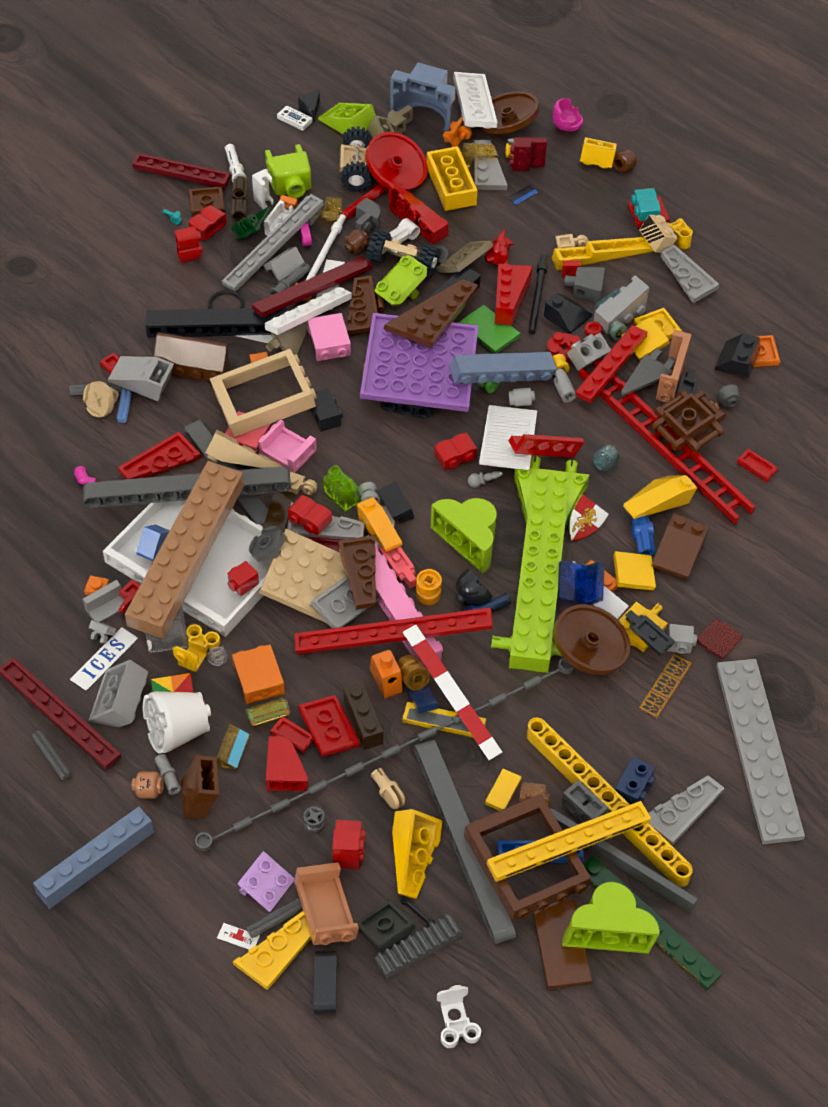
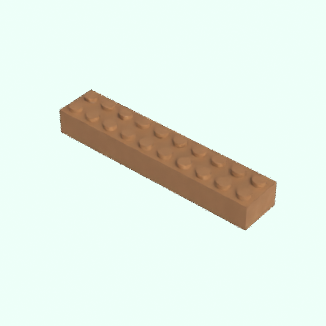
M207 461L125 613L128 627L162 639L165 638L244 487L243 472Z

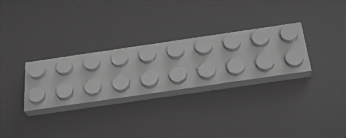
M757 660L717 662L716 668L762 844L804 840V830Z

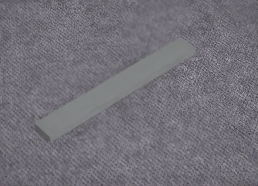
M310 194L221 281L222 284L230 290L237 291L324 205L323 200Z

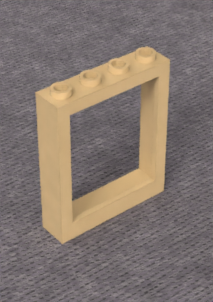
M291 349L210 378L214 393L233 437L316 407L314 401L317 398L313 388H309L311 387L308 377L304 378L306 374L303 366H299V358L297 354L293 355ZM291 366L303 392L240 416L237 415L226 389Z

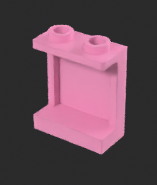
M342 313L314 317L307 320L308 333L313 341L316 361L351 355V343Z
M281 419L276 424H273L270 430L261 436L258 441L260 454L276 461L293 473L317 451L316 438L309 436L307 439L300 437L285 428L284 421Z

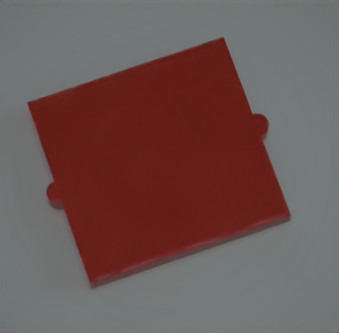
M716 618L697 638V643L706 648L707 652H712L723 660L743 636L733 630L730 625L727 626Z

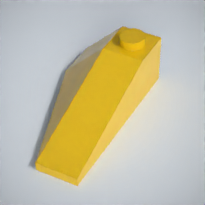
M686 475L654 479L624 503L623 507L634 519L689 504L697 487Z
M414 809L395 811L392 835L398 894L417 899L426 877L424 873L428 864H431L433 850L435 847H438L443 820Z

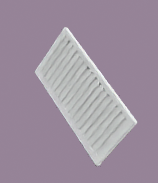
M489 405L479 464L529 470L531 455L515 454L508 440L511 435H534L537 411Z

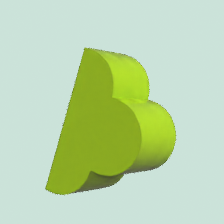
M480 498L469 499L462 504L452 499H442L431 505V529L482 574L489 569L495 538L497 515L495 507L489 501Z
M607 882L596 888L589 904L579 907L574 912L563 935L562 946L648 954L659 936V926L650 913L636 908L635 898L627 887L616 882Z

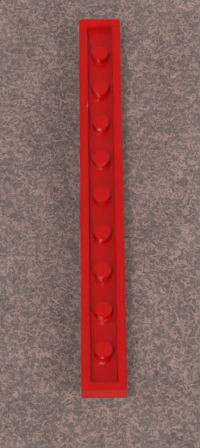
M491 608L295 633V652L298 655L405 641L407 638L403 632L414 625H417L425 638L493 629Z

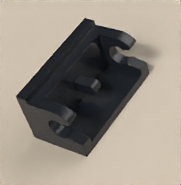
M396 481L377 490L397 524L414 519L412 508Z

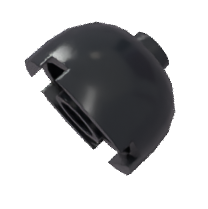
M469 568L456 581V590L459 593L456 597L463 605L467 603L478 606L490 601L493 598L492 594Z

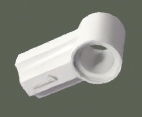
M405 218L396 229L389 232L391 234L390 240L394 239L401 243L408 238L414 240L419 235L420 228L411 220Z

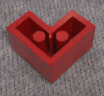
M336 820L332 848L333 863L339 862L341 869L359 870V862L364 861L366 830L362 829V821Z

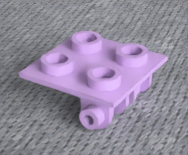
M263 851L237 885L240 886L239 892L246 895L248 893L270 912L294 882L295 878Z

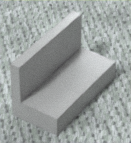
M293 247L263 264V267L266 271L272 269L277 280L280 281L296 270L304 260L298 249Z
M117 580L83 598L85 610L93 621L102 623L120 613L118 610L119 606L125 599L119 596L121 585Z

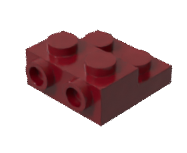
M514 137V144L510 145V154H513V157L509 159V166L512 167L513 171H529V167H545L547 138Z

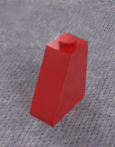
M282 735L269 736L266 789L308 791V777L290 737Z

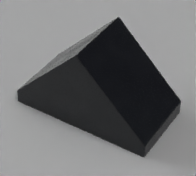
M314 89L298 97L299 110L303 114L312 117V122H315L320 104V89Z

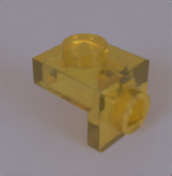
M327 196L325 198V207L321 211V218H325L327 221L337 220L342 210V198Z

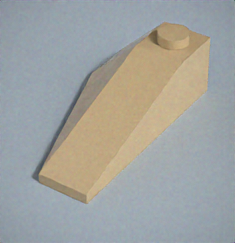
M216 430L205 452L208 454L207 457L215 462L220 460L222 462L260 468L282 467L281 464L260 453L259 455L256 454V451L249 446H240L238 440L219 430Z

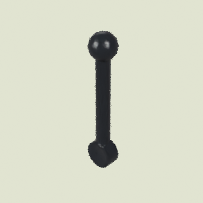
M404 895L401 897V903L408 905L427 922L428 927L431 923L435 924L434 920L426 917L409 901V897Z

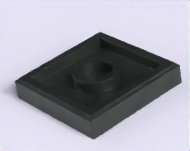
M391 900L356 922L358 923L360 933L380 953L416 929L415 923Z

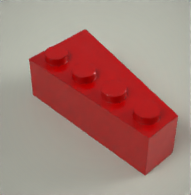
M498 264L495 324H513L519 306H521L528 286L531 284L533 266Z

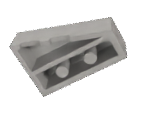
M636 275L631 278L632 282L626 288L622 286L619 289L620 293L616 297H610L595 310L593 322L601 324L602 331L607 335L616 323H629L632 319L646 311L649 286Z

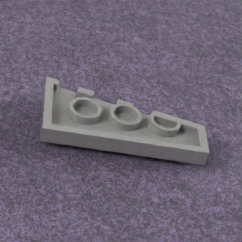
M474 140V184L477 190H507L508 185L491 140Z
M675 245L661 251V258L692 303L719 289V283Z
M332 516V521L319 535L308 533L303 526L294 525L290 520L288 521L287 529L304 537L346 540L364 537L365 523L343 516L340 518Z
M706 776L689 786L684 792L671 797L666 803L654 807V810L648 813L651 817L649 824L673 846L723 793L724 787L710 776Z

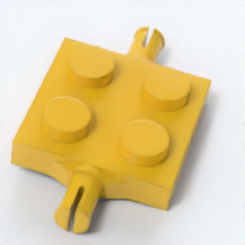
M635 602L625 613L627 614L632 610L638 616L641 614L643 616L646 615L663 631L667 628L668 623L657 616L663 609L661 605L659 606V603L649 610ZM624 614L619 621L627 631L630 645L644 652L649 646L629 628L630 624L625 620L626 616Z

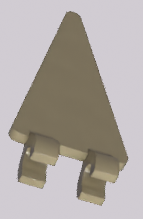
M307 321L279 335L271 333L273 339L266 345V348L269 351L278 347L283 351L291 349L293 355L298 354L308 330Z

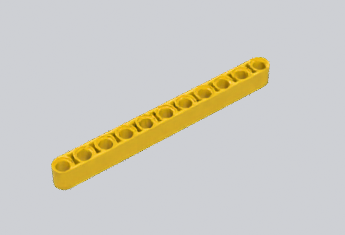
M537 717L529 721L527 739L572 784L579 780L609 807L608 813L630 805L543 719ZM603 799H609L611 802H606ZM649 823L637 827L641 831L631 829L622 833L669 881L679 887L688 885L693 870L691 864ZM648 842L654 843L655 846H651V845H649V844H647V843H648ZM662 857H667L670 861H666ZM677 872H683L685 876H681Z

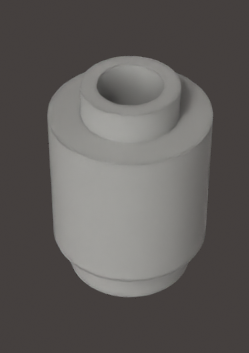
M530 387L509 391L510 406H530L535 401V393L531 391Z

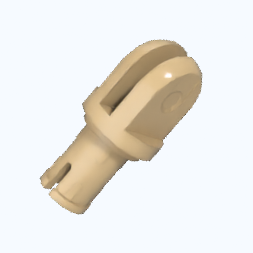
M382 768L373 771L371 777L380 787V796L385 799L392 809L402 807L405 804V797L397 782L390 781Z

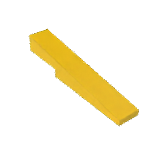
M644 237L587 241L586 246L556 248L551 259L556 270H561L563 261H580L581 266L653 252L654 250Z

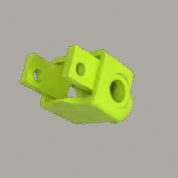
M300 144L295 145L296 153L272 157L270 150H265L267 170L272 177L270 184L277 196L287 194L289 197L299 198L312 187L307 153L302 151Z

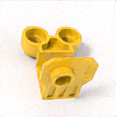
M193 624L186 630L189 648L185 650L175 646L173 647V654L178 660V665L196 672L207 656L208 648L213 650L220 645V636L213 631L203 635L202 628L199 625Z

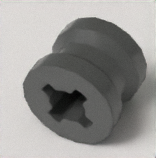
M315 806L305 810L303 816L305 829L311 833L323 830L325 826L323 810Z

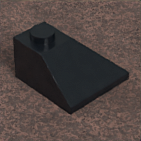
M556 293L545 302L544 317L568 334L574 332L593 316L584 307L562 294Z

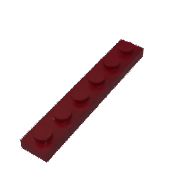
M137 153L132 162L133 169L215 187L222 186L224 189L231 178L228 172Z

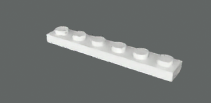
M341 287L335 288L333 291L312 299L310 302L266 322L265 330L279 335L352 299V292Z

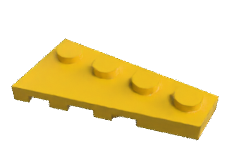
M302 911L289 920L276 933H271L258 946H253L244 956L235 959L233 965L268 990L311 940L304 912Z

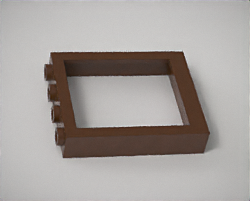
M541 794L465 826L464 837L512 921L518 918L520 920L525 919L536 910L543 911L550 904L555 902L561 903L575 893L582 894L588 889L591 880L577 853L572 852L565 856L576 876L521 900H517L506 879L495 881L487 866V860L493 858L482 836L537 813L541 815L552 835L563 831Z

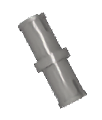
M166 754L158 755L154 762L160 771L159 775L163 777L168 793L170 795L180 792L181 786L176 779V771L171 767Z

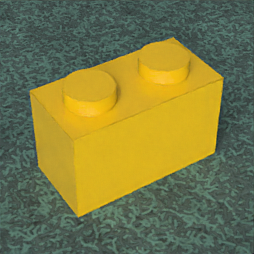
M585 137L580 162L586 165H599L601 168H612L617 144Z

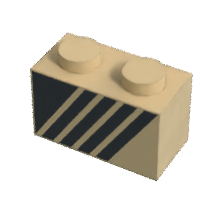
M649 215L639 229L654 252L661 253V251L672 246L677 240L673 229L668 226L665 218L661 215Z

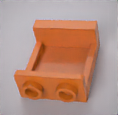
M271 644L232 654L233 666L236 668L246 704L285 694L284 682Z

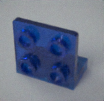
M564 560L559 561L558 599L587 605L603 601L604 563L596 562L590 565H582Z

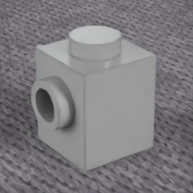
M670 624L668 635L674 639L675 644L667 651L691 654L692 646H696L697 642L694 626Z

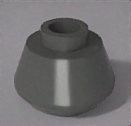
M733 384L722 386L717 392V401L725 407L736 406L740 400L738 386Z

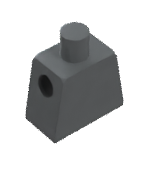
M578 267L576 276L565 275L564 285L574 287V297L600 303L605 268Z

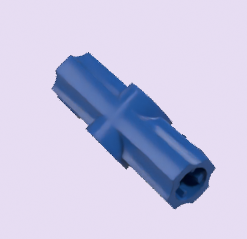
M649 515L636 519L631 516L633 540L636 539L638 554L655 555L653 523L649 520Z

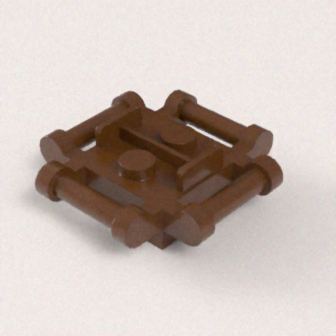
M682 390L676 397L661 407L658 406L654 409V413L659 419L652 424V428L656 432L658 431L672 445L676 452L687 444L691 451L696 453L700 450V447L725 433L719 423L726 418V414L723 411H719L702 391L693 395ZM665 424L680 437L678 440L664 427ZM711 427L713 430L706 434L707 429Z

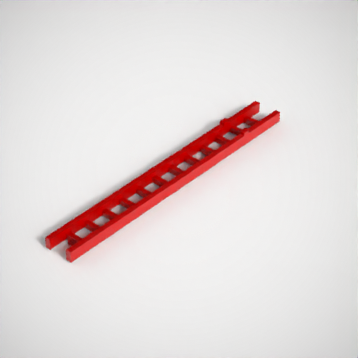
M599 359L595 361V364H594V367H595V368H596V367L599 365V363L601 362ZM582 368L579 370V377L585 381L589 374ZM614 375L609 381L614 386L607 390L603 389L598 394L682 475H686L691 479L697 489L734 524L739 521V516L734 512L739 504L750 514L754 513L756 506L698 452L693 453L690 447L685 444L681 448L685 453L676 457L670 451L673 449L670 443L664 446L658 440L662 437L659 432L652 434L646 429V427L653 424L659 418L634 392L625 395L624 398L617 401L612 394L618 390L621 392L626 383ZM631 401L637 408L628 412L622 405ZM642 412L649 419L640 423L634 416ZM667 424L664 425L677 440L680 438ZM689 457L697 463V465L690 469L682 463ZM701 469L709 475V477L702 481L694 474ZM714 480L722 487L716 492H713L707 486ZM726 492L735 499L728 504L719 498Z

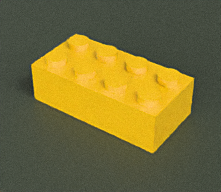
M459 147L427 152L428 172L444 210L448 211L477 205V188Z

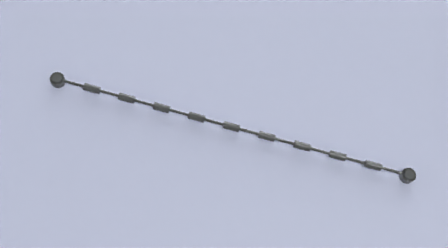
M562 657L559 660L558 669L542 677L536 676L507 694L503 692L487 700V704L474 709V711L477 712L487 706L493 707L507 700L508 696L522 689L526 691L542 683L541 680L559 671L563 674H570L573 672L574 667ZM459 715L452 717V721L437 728L431 727L417 734V738L400 746L396 744L382 751L380 756L363 764L359 762L345 769V773L328 781L322 780L308 787V791L289 800L285 798L271 805L269 810L252 818L248 816L232 824V828L213 837L206 832L199 833L195 838L196 847L200 851H208L212 847V840L233 830L237 832L253 824V820L270 812L274 814L290 806V802L307 794L313 795L327 788V784L344 776L350 777L364 770V766L378 759L391 757L401 752V748L417 740L421 742L437 734L436 731L452 723L456 725L462 722Z

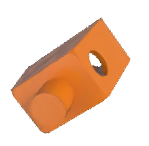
M391 650L373 655L370 662V671L384 699L402 693L401 670Z

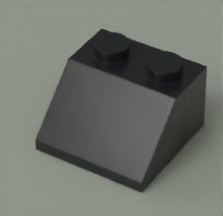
M741 334L727 340L715 370L749 377L760 352V337Z

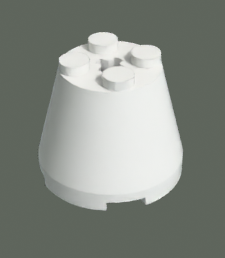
M155 691L144 696L143 717L147 719V726L150 731L147 735L151 745L158 754L170 752L210 731L208 717L211 716V710L208 704H204L201 692Z

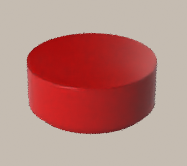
M588 322L585 325L584 333L586 336L602 334V326L598 322Z

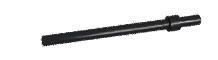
M546 254L541 255L540 263L537 265L538 276L528 330L529 334H535L544 275L547 273L548 267L546 264Z

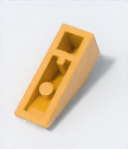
M374 497L357 504L359 521L365 523V528L371 536L376 535L377 543L385 552L403 545L382 506Z

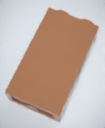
M674 330L668 359L673 357L676 359V363L671 376L660 375L656 400L668 402L675 397L687 359L692 334Z
M339 862L299 867L296 870L294 882L313 945H327L339 941L348 942L356 939L358 933V923H353L339 879L341 871Z

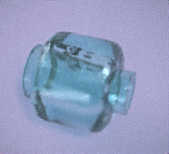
M604 444L594 452L592 461L597 469L606 472L610 471L618 463L620 455L614 446Z

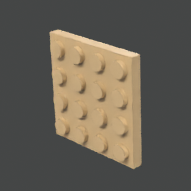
M285 529L286 539L280 549V554L277 558H273L259 593L327 623L310 603L346 577L341 555L335 550Z

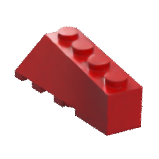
M392 183L389 184V210L401 220L405 218L411 220L420 228L419 234L433 245L448 236L449 223L445 219L437 215L434 210H431L406 189Z

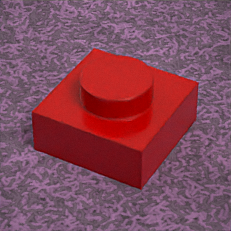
M563 261L562 278H565V275L576 276L577 268L580 267V261Z

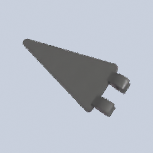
M656 348L650 356L645 354L623 387L621 395H628L659 381L661 374L671 376L676 359L670 357L665 364L660 363L661 358L659 356L663 354V351L659 348Z

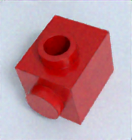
M247 561L233 567L227 573L229 588L233 592L236 591L240 596L259 584L258 572Z

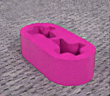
M306 222L299 229L303 247L312 245L309 226Z

